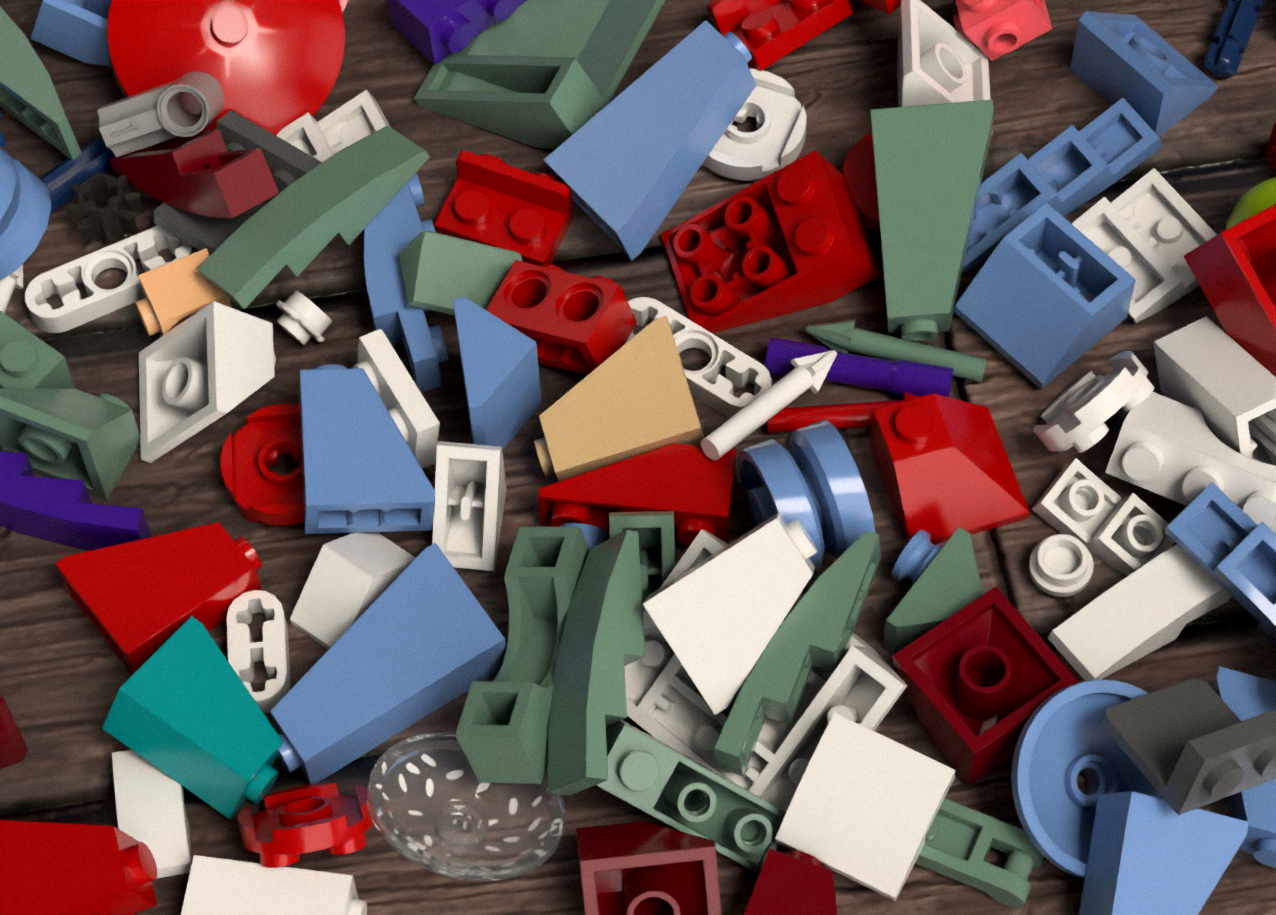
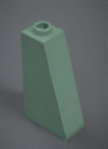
M993 99L871 110V134L888 336H901V339L925 342L937 338L940 332H949L992 137Z

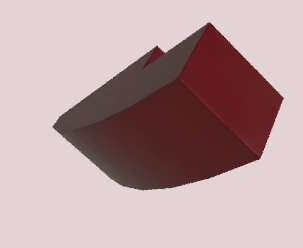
M219 129L204 130L191 137L179 136L117 158L114 156L109 159L114 171L139 189L164 203L202 216L234 218L279 194L262 149L228 151Z

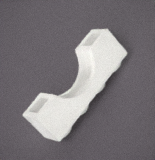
M1153 391L1143 402L1129 411L1121 427L1105 473L1186 506L1213 482L1257 525L1263 521L1276 534V465L1251 459L1231 449L1210 431L1205 423L1202 411Z

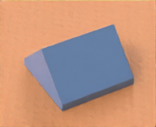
M1085 11L1078 20L1070 69L1109 104L1113 105L1123 97L1158 137L1209 99L1219 87L1136 15Z
M454 298V313L473 444L501 446L503 450L542 404L536 341L468 298Z

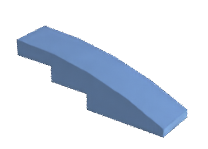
M1122 97L1079 132L1071 125L1028 160L1022 153L1018 154L981 183L962 270L963 274L985 263L1002 238L1046 202L1063 217L1067 216L1163 148L1160 138Z

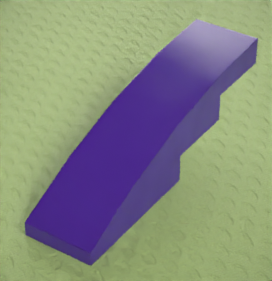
M0 451V526L23 535L87 551L152 537L142 508L92 504L84 480L35 477L26 453Z

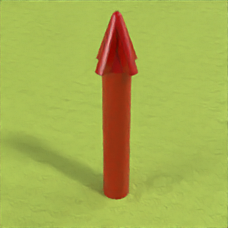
M904 391V400L784 408L767 421L768 434L794 432L797 429L825 419L833 424L836 429L872 427L873 409L921 396Z

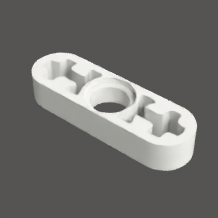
M155 226L36 276L28 284L25 291V302L31 319L42 331L62 333L140 301L145 297L134 260L140 258L142 267L147 272L170 263H165L164 259L158 255V252L162 249L168 248L172 254H175L176 259L173 260L175 261L193 254V246L160 226ZM119 268L128 274L125 282L117 288L102 289L95 285L96 277L106 269ZM84 283L88 295L87 298L82 299L76 284ZM57 295L63 302V306L53 310L46 299Z
M639 297L628 301L637 320V326L643 327L649 321L652 322L654 319L667 316L679 354L688 348H699L709 354L711 361L705 368L697 371L684 369L691 395L726 417L731 418L772 386L771 375L764 365L660 301L649 297ZM632 330L631 334L629 335V337H628L627 341L625 342V344H626L630 339H632V338L635 336V335L633 334V330ZM724 365L726 366V378L720 375L721 368ZM748 382L755 385V396L747 392L742 394L740 398L733 396V385L739 388L745 387Z

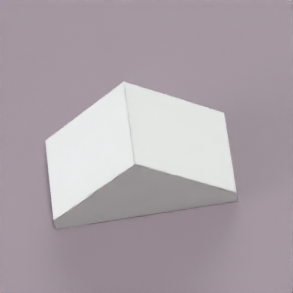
M438 441L432 544L436 542L454 568L495 570L507 490L501 446Z
M378 532L351 533L323 544L290 617L291 625L329 650L414 561L415 557Z

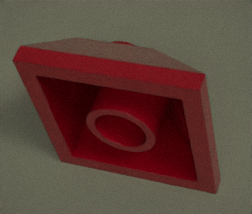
M997 586L892 655V663L899 677L907 684L905 690L927 736L968 785H971L1014 755L1015 747L1024 725L1045 699L1064 687L1079 683Z
M643 821L576 828L585 915H722L714 840Z

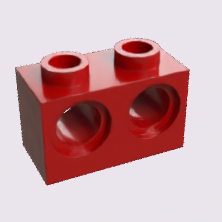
M515 260L486 309L494 316L536 341L538 363L584 375L590 374L620 349L637 323L624 295V291L619 284L603 276L589 278L565 272L552 264L545 263L539 266Z

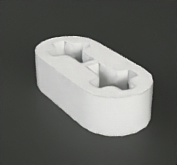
M252 590L242 593L235 598L228 608L226 618L228 662L262 712L268 713L290 691L288 626L282 604L276 596L267 591ZM261 612L264 613L266 619L262 626L263 641L253 642L248 624L252 621V614ZM264 661L270 680L266 681L264 691L253 692L250 682L255 677L254 662Z

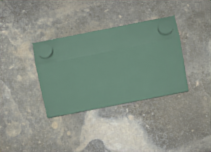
M527 0L510 17L497 21L473 38L463 50L453 52L436 65L433 64L414 100L420 107L529 146L556 149L609 104L666 0Z

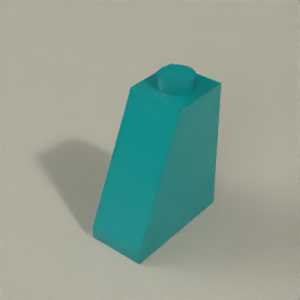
M193 616L119 688L102 727L103 730L228 819L247 800H250L255 805L258 804L268 793L279 775V772L272 768V764L283 744L282 739L204 625Z

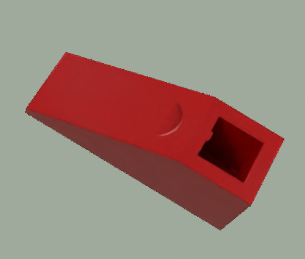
M672 443L539 488L538 502L541 526L556 527L565 523H584L603 528L610 533L609 512L674 511V540L683 545L690 546L702 529L728 544L736 486L737 449H731L715 461L707 457L699 445Z

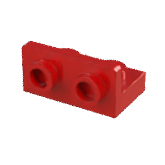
M713 0L707 5L714 28L722 36L729 31L735 34L752 56L747 65L758 71H762L853 14L849 0Z
M461 150L456 159L458 178L434 223L436 233L519 252L522 256V262L539 266L545 263L551 264L573 220L570 187L550 174L541 172L533 174L507 165L506 162L494 155H477Z

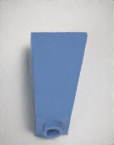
M706 20L543 159L552 176L570 187L572 201L631 261L641 254L757 86L747 65L752 56L746 46L730 31L722 36Z
M436 542L425 548L270 711L275 730L283 741L282 746L278 750L277 757L287 772L290 773L299 768L309 784H316L467 692L472 681H485L500 671L506 653L505 638Z

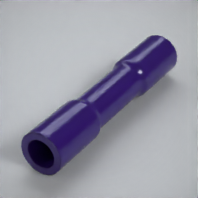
M771 337L767 349L765 367L771 375L784 377L794 369L790 362L792 359L830 350L820 345ZM837 352V356L824 381L887 391L899 397H904V391L918 396L934 393L949 397L954 368L902 359L890 361Z

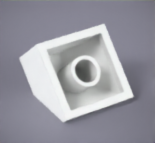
M213 301L139 352L141 460L152 463L227 414L275 377L276 357L273 348V323Z

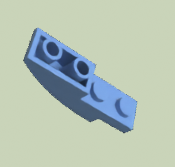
M415 173L364 229V268L375 331L382 329L391 345L403 342L415 384L420 392L442 387L439 363L448 361L449 358L440 326L428 327L424 312L430 310L408 305L399 253L419 233L423 231L436 233L431 219L420 220L416 207L423 206L425 203L417 173Z
M1211 482L1166 527L1165 533L1259 621L1257 628L1276 645V534L1263 521L1257 525Z

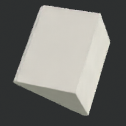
M901 0L897 50L898 107L991 100L988 57L921 0Z

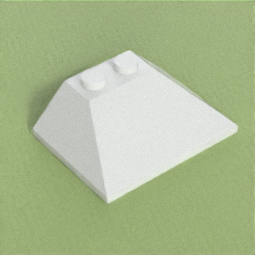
M701 529L661 587L728 544L708 531ZM802 593L799 595V597L793 604L792 608L790 609L786 617L802 599V597L804 596ZM646 609L643 611L645 657L624 666L626 707L629 718L654 738L785 812L834 712L875 731L907 687V684L875 649L853 633L845 656L834 672L813 666L791 725L766 717L743 777L718 767L714 747L744 682L727 708L714 715Z

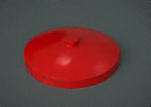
M111 0L107 17L106 41L112 72L125 98L176 81L188 72L200 71L210 74L219 82L225 98L222 111L204 130L216 129V121L232 110L277 136L284 127L307 112L314 117L325 103L341 69L345 46V27L339 0ZM180 92L179 98L183 109L191 115L201 116L202 106L198 98L191 93Z

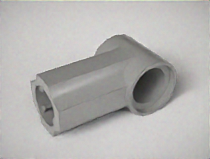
M200 71L188 72L176 81L99 107L97 112L100 133L106 147L113 151L116 158L179 136H194L203 131L222 111L225 100L223 89L219 82L208 73ZM180 92H188L198 98L202 106L201 116L191 115L183 109L179 98Z

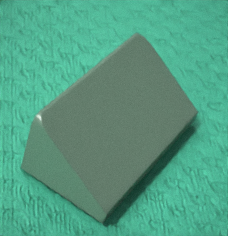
M431 231L419 233L399 253L408 305L455 315L454 298L466 297L486 310L515 260L522 261V256L519 252Z

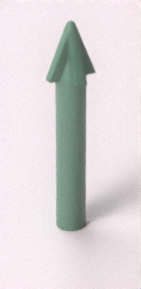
M856 319L808 325L805 327V331L837 352L848 353L850 351L890 361L902 359L954 368L953 376L981 383L987 364L986 358L854 328Z

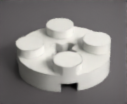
M750 69L757 86L702 166H706L711 171L726 178L757 182L794 162L799 156L806 138L807 115L804 105L802 107L801 103L795 98L794 88L786 80L768 71ZM747 116L757 119L756 127L758 130L754 132H741L732 123L733 121L743 123Z
M1124 351L1108 359L1107 361L1114 370L1104 377L1102 375L1096 376L1092 370L1085 374L1044 411L1041 417L1047 424L1035 425L1033 432L1050 452L1058 451V453H1063L1073 446L1079 453L1088 450L1109 431V428L1104 423L1121 407L1124 411L1133 409L1152 393L1154 386L1147 379L1148 371L1132 351Z

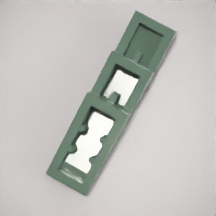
M0 6V107L74 161L82 152L51 77L26 35Z
M387 125L340 150L286 187L233 232L197 270L207 282L245 309L283 267L298 277L335 236L350 245L425 164L430 156L426 150Z
M626 530L590 549L570 601L556 660L548 725V793L571 796L608 780L606 727L627 718L624 666L645 657L638 531Z
M869 531L863 533L818 577L779 626L741 687L715 744L714 752L720 769L744 777L766 717L791 725L813 666L834 672L842 661L881 559L879 534Z

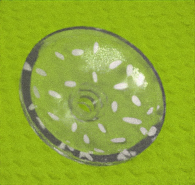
M431 732L407 738L390 747L377 760L372 769L366 793L367 807L372 822L382 837L396 851L427 871L447 878L470 882H490L514 878L526 874L546 862L560 843L566 820L565 804L562 795L548 793V773L546 771L541 784L479 783L455 736L456 732Z

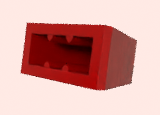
M219 522L65 556L55 563L66 592L131 675L191 616L200 621L206 630L210 632L226 621L228 608L235 598L248 591H262L257 575V570L262 568V563L257 553L243 536L233 540Z
M0 820V915H134L157 905L152 881L157 878V866L152 852L144 842H139L115 826Z

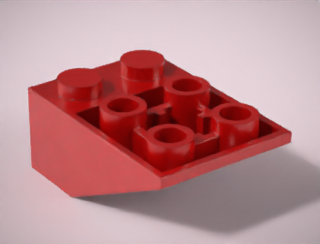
M816 150L661 234L689 319L710 333L828 304L882 276L846 177Z

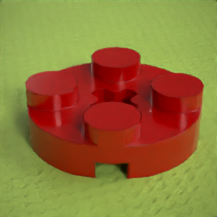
M275 404L266 406L247 416V424L240 428L234 437L231 432L224 442L220 456V467L225 488L229 497L238 506L240 514L250 522H262L277 526L303 523L304 503L299 405ZM290 454L293 463H300L297 469L292 470V473L287 475H278L277 472L268 470V466L278 464L279 455Z
M316 783L293 787L263 797L265 810L251 817L248 805L238 815L243 846L249 851L258 853L261 866L267 868L287 866L297 862L300 859V854L327 849L328 853L336 855L356 852L367 845L365 832L375 822L370 791L363 786L354 784L355 796L339 795L337 783Z

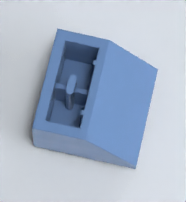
M1046 202L1002 238L956 303L954 312L1042 390L1127 318L1136 279Z

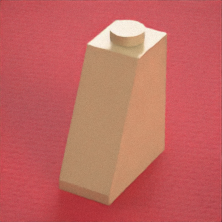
M667 316L654 319L539 415L545 437L534 440L544 475L556 474L559 481L672 443L701 446V441L705 437Z

